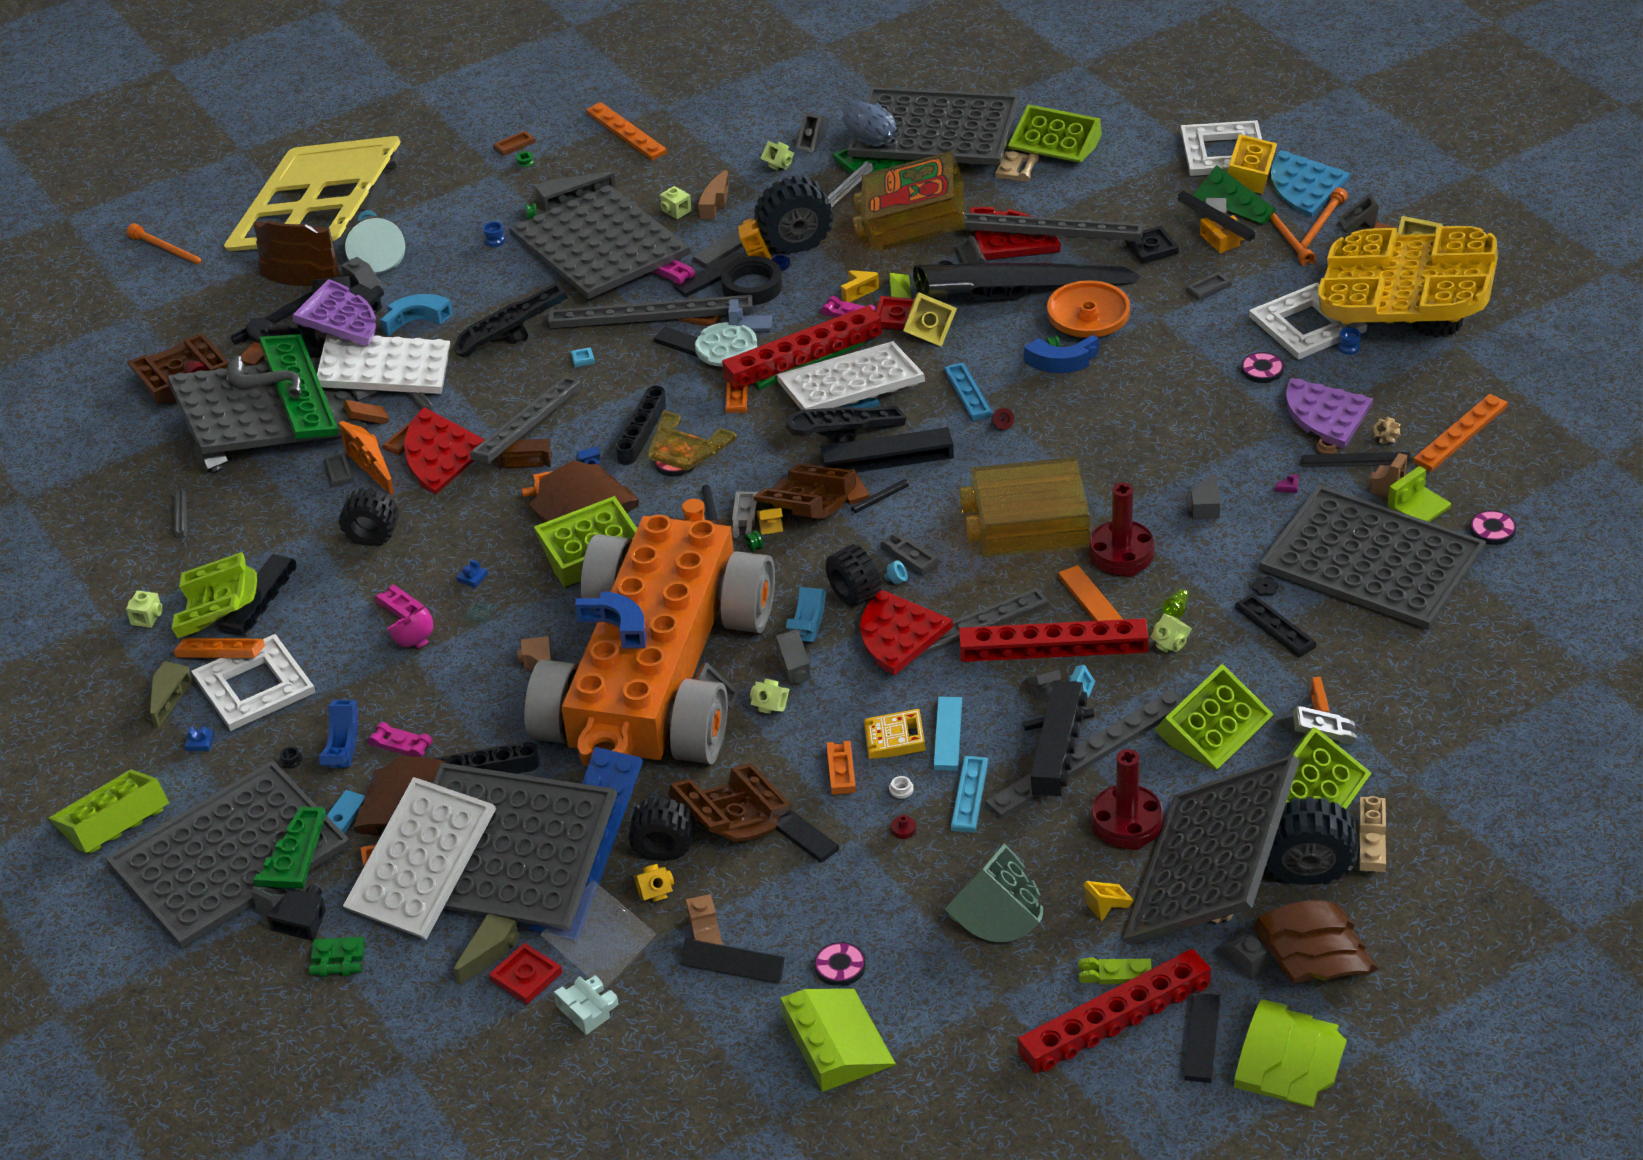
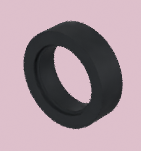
M747 256L738 258L727 264L721 272L722 291L725 297L752 295L753 305L769 302L777 297L782 290L781 268L775 261L766 257ZM749 274L763 275L770 279L766 284L752 288L740 287L734 284L738 278Z

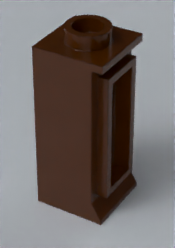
M550 438L517 440L499 454L494 461L495 463L498 462L499 469H502V467H543V465L551 467L552 452H549Z

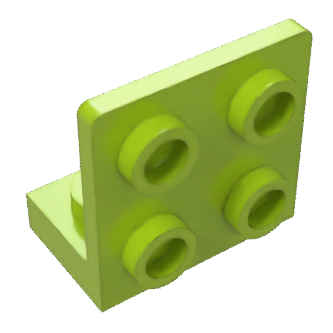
M1418 466L1389 486V508L1427 522H1431L1450 509L1451 503L1425 487L1426 469Z

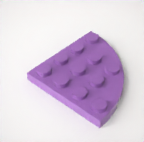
M329 279L293 314L292 322L298 323L303 327H310L322 333H329L338 336L340 339H347L365 346L372 342L376 328V317L368 302L360 295L355 296L350 293L348 287Z
M1291 378L1286 390L1287 410L1292 419L1307 433L1314 432L1324 442L1331 445L1335 444L1337 447L1344 449L1373 403V398L1366 397L1365 395L1345 392L1342 389H1334L1298 378Z

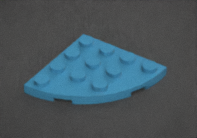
M1281 150L1272 164L1271 182L1275 192L1282 201H1286L1294 210L1313 217L1330 200L1332 191L1335 188H1341L1350 179L1351 173Z

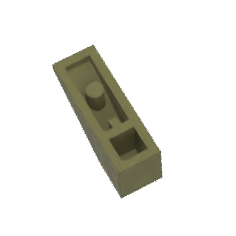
M164 661L159 669L155 671L150 708L154 728L159 729L193 682L188 666Z
M493 914L486 916L454 967L456 983L463 984L505 956L511 947H515L518 944L520 934L517 931L515 920Z

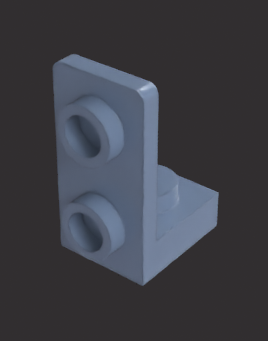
M730 299L728 311L730 325H745L753 330V332L771 331L772 316H743V308H739V300Z

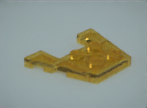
M663 410L661 421L658 423L657 433L654 435L649 450V459L687 471L735 442L737 434L720 427L709 440L675 430L681 422V415Z

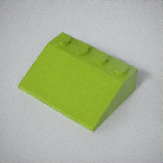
M1028 104L1008 144V148L1081 163L1096 148L1102 135L1100 118Z
M613 496L534 526V530L554 573L563 587H567L581 581L585 553L594 535L599 534L633 539L637 527L617 498Z
M1221 664L1169 713L1154 730L1171 747L1216 771L1274 714Z
M1314 726L1300 739L1289 754V756L1294 754L1299 760V764L1286 803L1294 798L1306 799V797H1313V799L1318 800L1324 798L1330 803L1334 801L1341 808L1347 809L1371 775V772Z
M130 769L49 817V820L78 850L92 853L100 849L101 844L107 840L111 841L119 838L122 832L129 827L139 826L143 819L149 815L153 816L162 812L163 807L168 805L169 801L157 778Z
M803 989L780 998L782 1017L822 1092L896 1065L855 989Z

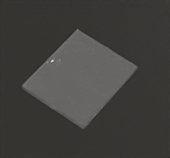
M594 880L584 889L571 929L547 927L541 933V937L588 978L596 975L601 980L604 991L633 964L636 958L658 936L657 933Z

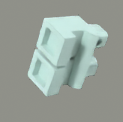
M596 975L586 981L579 976L572 987L566 990L562 986L554 991L557 1007L570 1020L572 1019V1022L585 1035L610 1018L609 1012L618 1005V999L611 990L601 996L599 995L604 990V987Z

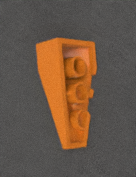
M345 421L339 422L345 454L390 495L394 494L392 479L379 449L376 436L370 434L362 427Z

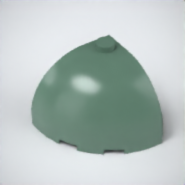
M1005 843L945 908L952 920L959 922L965 929L979 938L993 942H1009L1024 937L1040 923L1043 916V906L1038 903V898L1041 895L1034 880L1029 882L1023 872L1026 867Z

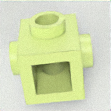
M768 141L760 159L768 162V167L777 171L779 168L786 170L792 162L794 153L788 150L789 146L784 143L778 142V144Z
M676 186L660 194L662 211L675 219H679L692 211L690 195Z
M136 591L126 608L130 624L152 628L163 610L158 593Z
M1164 613L1160 621L1155 624L1150 638L1157 642L1155 646L1166 653L1169 650L1177 652L1185 645L1186 638L1192 628L1177 618Z
M765 678L764 682H756L750 692L751 705L758 706L757 711L771 714L772 710L783 712L790 689L778 686V681Z

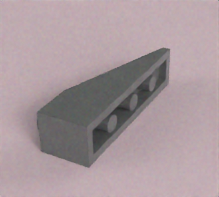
M609 171L553 179L534 187L536 200L545 211H548L554 207L562 206L570 200L583 197L587 193L597 191L603 186L611 185L615 188L616 183L614 172Z

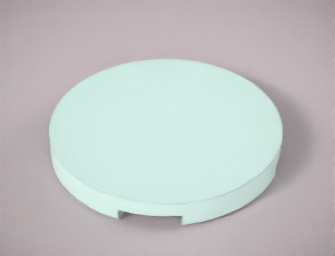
M372 218L364 220L353 227L347 236L345 251L348 260L359 257L371 266L375 274H381L393 267L395 268L401 262L405 253V240L402 232L394 223L386 219Z
M729 322L718 323L705 328L695 341L697 356L705 363L714 366H723L722 360L757 347V338L753 330L745 325H729Z

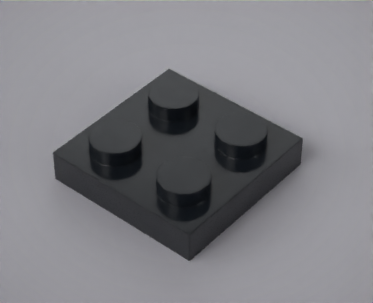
M1162 225L1143 230L1141 241L1128 242L1125 240V243L1142 264L1179 254V246Z

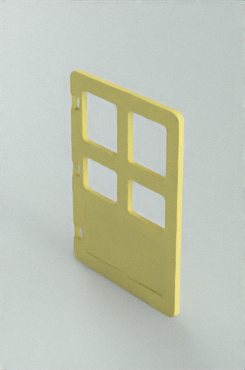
M390 136L290 149L224 244L227 251L257 249L256 237H244L259 217L291 214L285 224H300L308 212L341 208L329 227L332 241L337 240L369 193V189L374 185L387 165L390 156L396 151L400 144L399 137ZM358 183L349 196L317 199L326 186ZM308 188L299 201L267 205L277 191Z

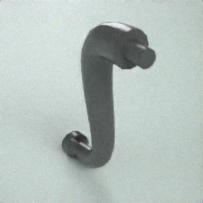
M234 356V359L228 363V380L237 388H256L288 380L292 381L288 395L292 398L301 396V379L296 372L281 370L245 375V365L242 362L241 356Z

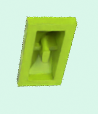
M889 273L891 297L912 299L909 275Z

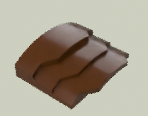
M269 220L267 222L255 221L253 223L260 257L258 264L263 277L277 283L293 286H312L311 280L339 277L330 228L310 227L307 224H284Z
M203 333L184 339V342L161 353L151 356L145 354L127 361L128 366L146 387L147 393L158 403L176 402L167 383L168 375L185 374L188 362L200 361L207 368V371L220 368L227 369L229 362Z
M574 460L557 468L540 480L538 495L529 503V508L545 523L613 496L617 498L626 513L639 506V499L626 486H622L612 475H609L599 464L589 465Z
M798 463L788 471L787 477L779 479L771 489L764 488L753 498L757 502L773 504V507L790 509L793 515L818 519L825 518L835 513L846 502L847 497L856 485L855 471Z
M398 756L385 768L374 770L363 806H360L354 825L356 833L380 836L382 829L386 828L412 778L415 777L433 783L440 764L446 762L424 757Z
M752 763L731 768L728 784L701 790L692 779H687L670 784L668 794L671 799L676 800V803L685 805L684 808H688L691 811L694 819L700 821L710 832L720 834L734 842L759 838L775 831L779 817L791 809V804Z
M1310 900L1288 904L1258 917L1253 928L1292 983L1313 981L1315 978L1326 981L1346 975H1368V973L1379 969L1365 951L1366 946L1353 931L1355 924L1342 907L1332 902Z

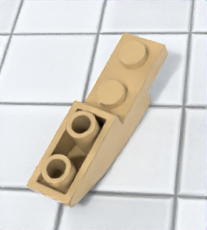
M1375 796L1360 797V871L1386 872L1385 798Z

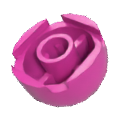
M424 606L387 628V631L393 641L401 647L408 648L415 645L416 649L428 643L427 638L432 634L434 622L429 610Z

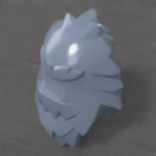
M850 101V105L841 107L844 115L841 119L857 136V141L876 147L890 143L897 131L896 122L892 114L887 112L884 107L882 108L878 102L872 105L862 101Z

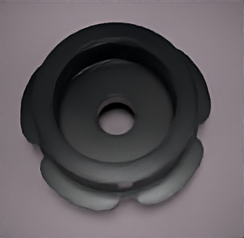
M286 747L280 753V764L283 767H296L303 760V755L299 753L296 747Z

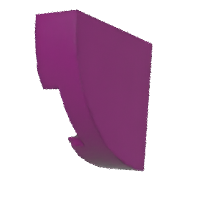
M1289 475L1287 479L1281 482L1278 481L1275 486V492L1297 493L1298 475Z

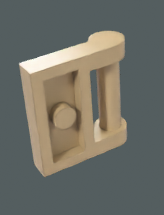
M1005 151L1001 164L995 173L996 178L1028 182L1031 177L1032 168L1039 160V155ZM1022 162H1027L1023 171L1018 173Z

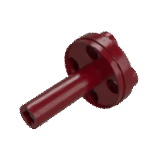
M1121 482L1115 484L1112 488V521L1101 524L1091 534L1089 557L1091 564L1104 572L1124 577H1133L1152 563L1155 556V542L1152 533L1147 527L1133 521V487L1128 483Z
M1124 749L1117 754L1116 785L1100 792L1093 802L1091 826L1093 834L1105 843L1130 850L1143 848L1144 845L1153 841L1160 834L1163 826V810L1158 797L1147 788L1139 786V754L1132 749Z

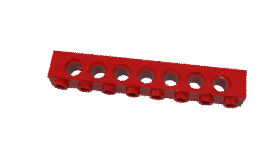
M868 305L722 360L724 378L734 390L877 337L882 335L881 317Z
M1146 618L959 628L961 662L1148 653Z
M1192 948L1018 1037V1053L1035 1074L1042 1070L1049 1071L1056 1063L1064 1059L1070 1060L1074 1058L1079 1051L1087 1047L1094 1048L1099 1044L1100 1040L1108 1036H1117L1125 1027L1131 1024L1134 1026L1140 1024L1145 1017L1153 1013H1161L1166 1006L1174 1002L1180 1003L1184 1001L1189 994L1195 991H1204L1211 983V968Z

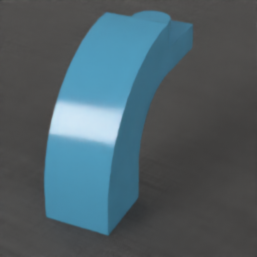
M433 294L407 296L388 305V314L381 318L380 321L382 332L387 336L392 335L402 325L413 320H429L441 325L453 314L451 300Z
M800 587L796 614L794 619H787L786 628L790 631L797 629L802 641L814 642L816 640L823 617L826 591L807 587Z

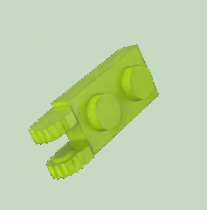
M1094 957L1083 958L1078 962L1079 969L1083 970L1078 975L1079 982L1123 984L1151 970V959H1099L1098 961Z

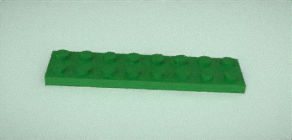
M301 334L260 337V347L270 372L289 370L296 372L301 379V396L298 398H292L288 395L292 381L286 380L274 383L295 439L338 435L337 424Z

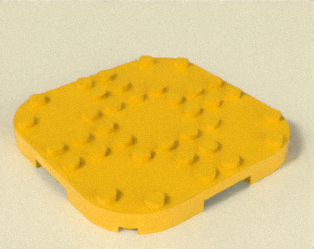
M1440 226L1437 229V234L1397 235V228H1374L1352 232L1345 240L1343 237L1336 240L1330 248L1327 257L1328 267L1324 278H1321L1318 288L1320 310L1327 317L1341 321L1343 324H1351L1353 322L1394 323L1402 321L1414 323L1416 321L1446 320L1457 322L1461 318L1482 311L1489 302L1498 260L1496 237L1492 233L1486 235L1483 229L1471 226Z

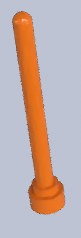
M1335 188L1330 194L1329 204L1300 243L1304 249L1309 246L1336 206L1343 204L1348 198V194L1343 188Z
M1274 213L1269 220L1298 253V261L1302 266H1306L1305 263L1307 262L1314 264L1316 261L1315 254L1310 249H1304Z
M136 223L130 224L127 228V236L133 240H145L194 264L201 263L200 257L146 233L143 227Z

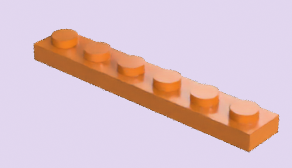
M602 102L586 109V114L651 161L667 154V149Z
M1492 394L1487 395L1416 455L1413 463L1432 472L1505 410L1508 402Z

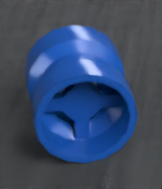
M492 221L483 226L487 246L498 247L504 243L503 226L500 222Z
M1346 327L1340 330L1339 351L1346 355H1353L1359 352L1360 331L1353 327Z

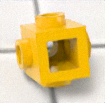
M658 864L644 867L643 873L633 876L641 900L652 898L653 902L667 898L666 893L673 891L671 885H674V879L671 871H667L666 867L658 868ZM654 879L657 880V885L655 887L653 885Z

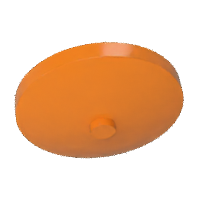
M1077 281L1066 284L1053 292L1047 303V316L1056 329L1068 335L1088 338L1091 335L1101 337L1116 332L1127 323L1130 317V301L1121 289L1109 283Z

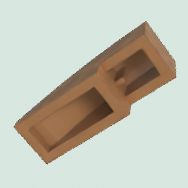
M724 170L717 175L702 193L698 204L700 219H715L717 207H725L729 189L728 171Z

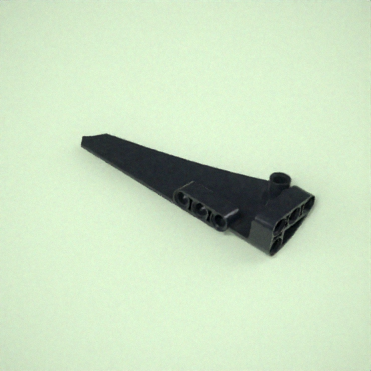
M942 260L938 264L915 265L913 268V279L917 293L924 294L943 303L947 302L950 293H969L970 297L975 300L1019 299L1026 295L1028 287H1062L1077 281H1101L1111 285H1128L1136 283L1140 275L1124 266L1088 264H954L951 261Z

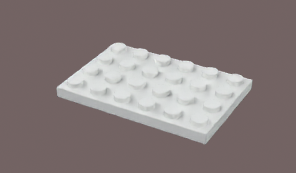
M327 334L317 376L321 386L328 388L442 394L450 341L374 336L372 342L365 346L347 339H340L332 334Z
M894 341L777 374L779 384L801 410L837 408L848 403H857L862 399L875 398L886 392H896L898 389L907 386L913 387L925 381L924 373Z
M413 777L343 907L358 915L427 940L492 818L496 807L491 803Z

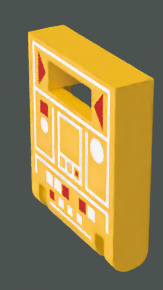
M919 709L881 715L864 720L869 759L926 751ZM908 729H918V735L909 736Z

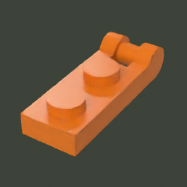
M843 741L842 744L826 742L831 794L856 793L851 741Z

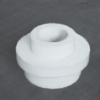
M905 776L895 777L889 785L890 794L898 799L907 798L914 791L912 782Z

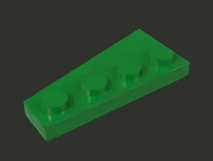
M1217 165L1193 195L1205 203L1206 198H1226V211L1262 225L1266 224L1277 210Z
M299 808L286 828V835L283 839H279L275 845L276 850L273 855L264 862L262 872L253 879L255 887L304 888L326 816L325 808Z

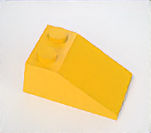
M1239 134L1227 173L1252 192L1263 194L1277 143Z

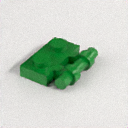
M365 938L314 939L311 960L312 963H319V965L309 966L310 975L328 977V974L351 976V973H361L362 964L353 963V961H363ZM332 962H342L340 964H330Z

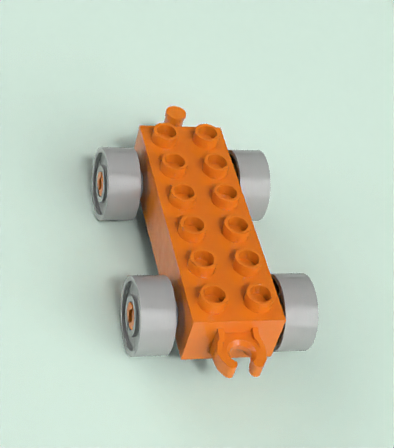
M689 499L682 504L684 520L670 519L665 515L643 516L633 539L599 534L594 535L584 557L581 575V598H600L601 592H613L633 600L640 607L644 615L647 636L646 648H622L620 628L611 623L597 622L580 664L540 660L531 674L525 699L524 718L528 737L532 740L568 744L569 748L578 749L580 761L585 766L589 765L595 747L641 758L661 760L670 737L671 752L674 759L713 764L719 754L726 730L728 711L727 691L723 683L692 678L720 605L722 623L725 629L762 633L771 612L774 596L775 568L772 557L770 555L734 552L731 526L717 525L705 520V506L703 501L699 499Z

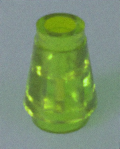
M1178 589L1164 601L1163 612L1175 618L1182 617L1189 598L1188 592L1184 589Z

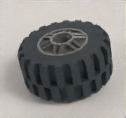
M783 178L781 182L777 183L776 181L772 183V187H767L763 191L764 195L759 196L757 200L758 205L756 204L754 208V220L757 219L760 233L766 245L778 253L782 251L783 254L789 255L790 253L811 250L810 248L820 245L821 240H825L828 236L827 231L830 232L833 226L834 214L832 206L819 184L811 181L809 178Z
M1313 797L1291 799L1290 802L1285 804L1265 870L1276 880L1281 879L1285 884L1317 885L1323 883L1326 885L1334 879L1339 880L1344 876V873L1347 874L1353 868L1358 858L1354 818L1344 807L1341 808L1334 801L1330 803L1327 799L1320 798L1318 800L1313 799Z

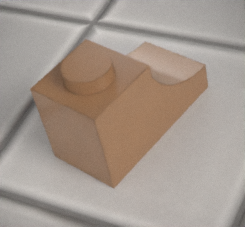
M1399 453L1391 465H1380L1376 472H1372L1369 479L1371 493L1388 498L1389 486L1406 475L1407 455Z
M548 636L521 640V649H518L517 653L519 663L524 664V670L533 671L536 664L542 659L552 660Z
M711 894L686 899L688 919L694 939L722 944Z

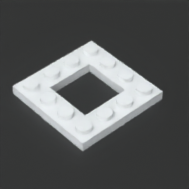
M1258 120L1181 125V136L1190 176L1209 175L1216 165L1227 172L1232 155L1207 157L1204 141L1238 139L1239 134L1262 140Z
M1314 283L1249 310V317L1298 360L1339 343V333L1343 328L1353 327L1358 329L1360 333L1367 331V324L1365 322L1343 324L1341 321L1324 315L1319 305V283ZM1309 307H1314L1331 322L1327 326L1303 335L1284 318Z
M276 634L263 639L265 647L255 658H219L191 671L194 680L230 731L315 693L313 684ZM266 663L280 684L240 701L226 680Z

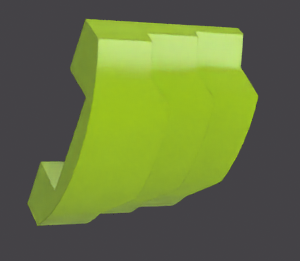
M242 552L181 573L179 587L187 598V605L185 611L176 613L173 617L172 630L177 638L198 632L228 613L238 610L253 601L257 588V572L255 569L246 566Z
M1261 999L1253 1015L1242 1048L1234 1079V1088L1314 1108L1318 1092L1334 1085L1347 1040L1338 1032L1339 1025L1313 1019L1311 1015L1287 1010V1005Z

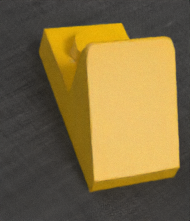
M848 271L849 282L841 285L842 301L852 302L879 289V274L867 271Z
M781 508L756 511L761 535L783 531Z
M1085 881L1083 885L1086 904L1101 921L1105 919L1111 908H1128L1134 901L1119 884Z

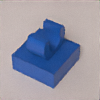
M598 446L578 451L576 461L600 465Z
M471 559L470 563L466 567L464 566L456 577L458 582L476 588L488 576V570L481 568L479 562Z
M190 726L185 744L186 751H210L214 736L213 729H207L205 726H202L201 729H194L193 726Z

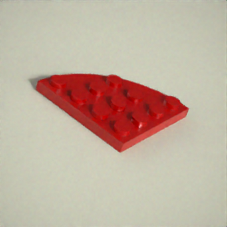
M994 207L970 208V213L1032 217L1011 209L1003 212L994 211ZM974 231L976 241L985 260L1061 252V245L1056 236Z
M424 407L410 423L405 436L406 463L410 472L418 479V483L436 495L475 461L471 459L470 452L485 441V439Z
M884 590L879 591L868 603L861 619V637L867 654H870L875 659L878 666L893 675H896L953 628V619Z

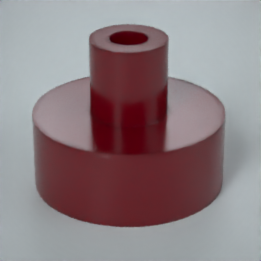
M190 361L186 364L185 373L207 371V368L200 361Z
M998 408L993 412L991 421L994 427L1005 430L1013 425L1014 415L1007 408Z
M900 815L891 823L892 834L899 839L912 837L916 833L915 821L911 817Z

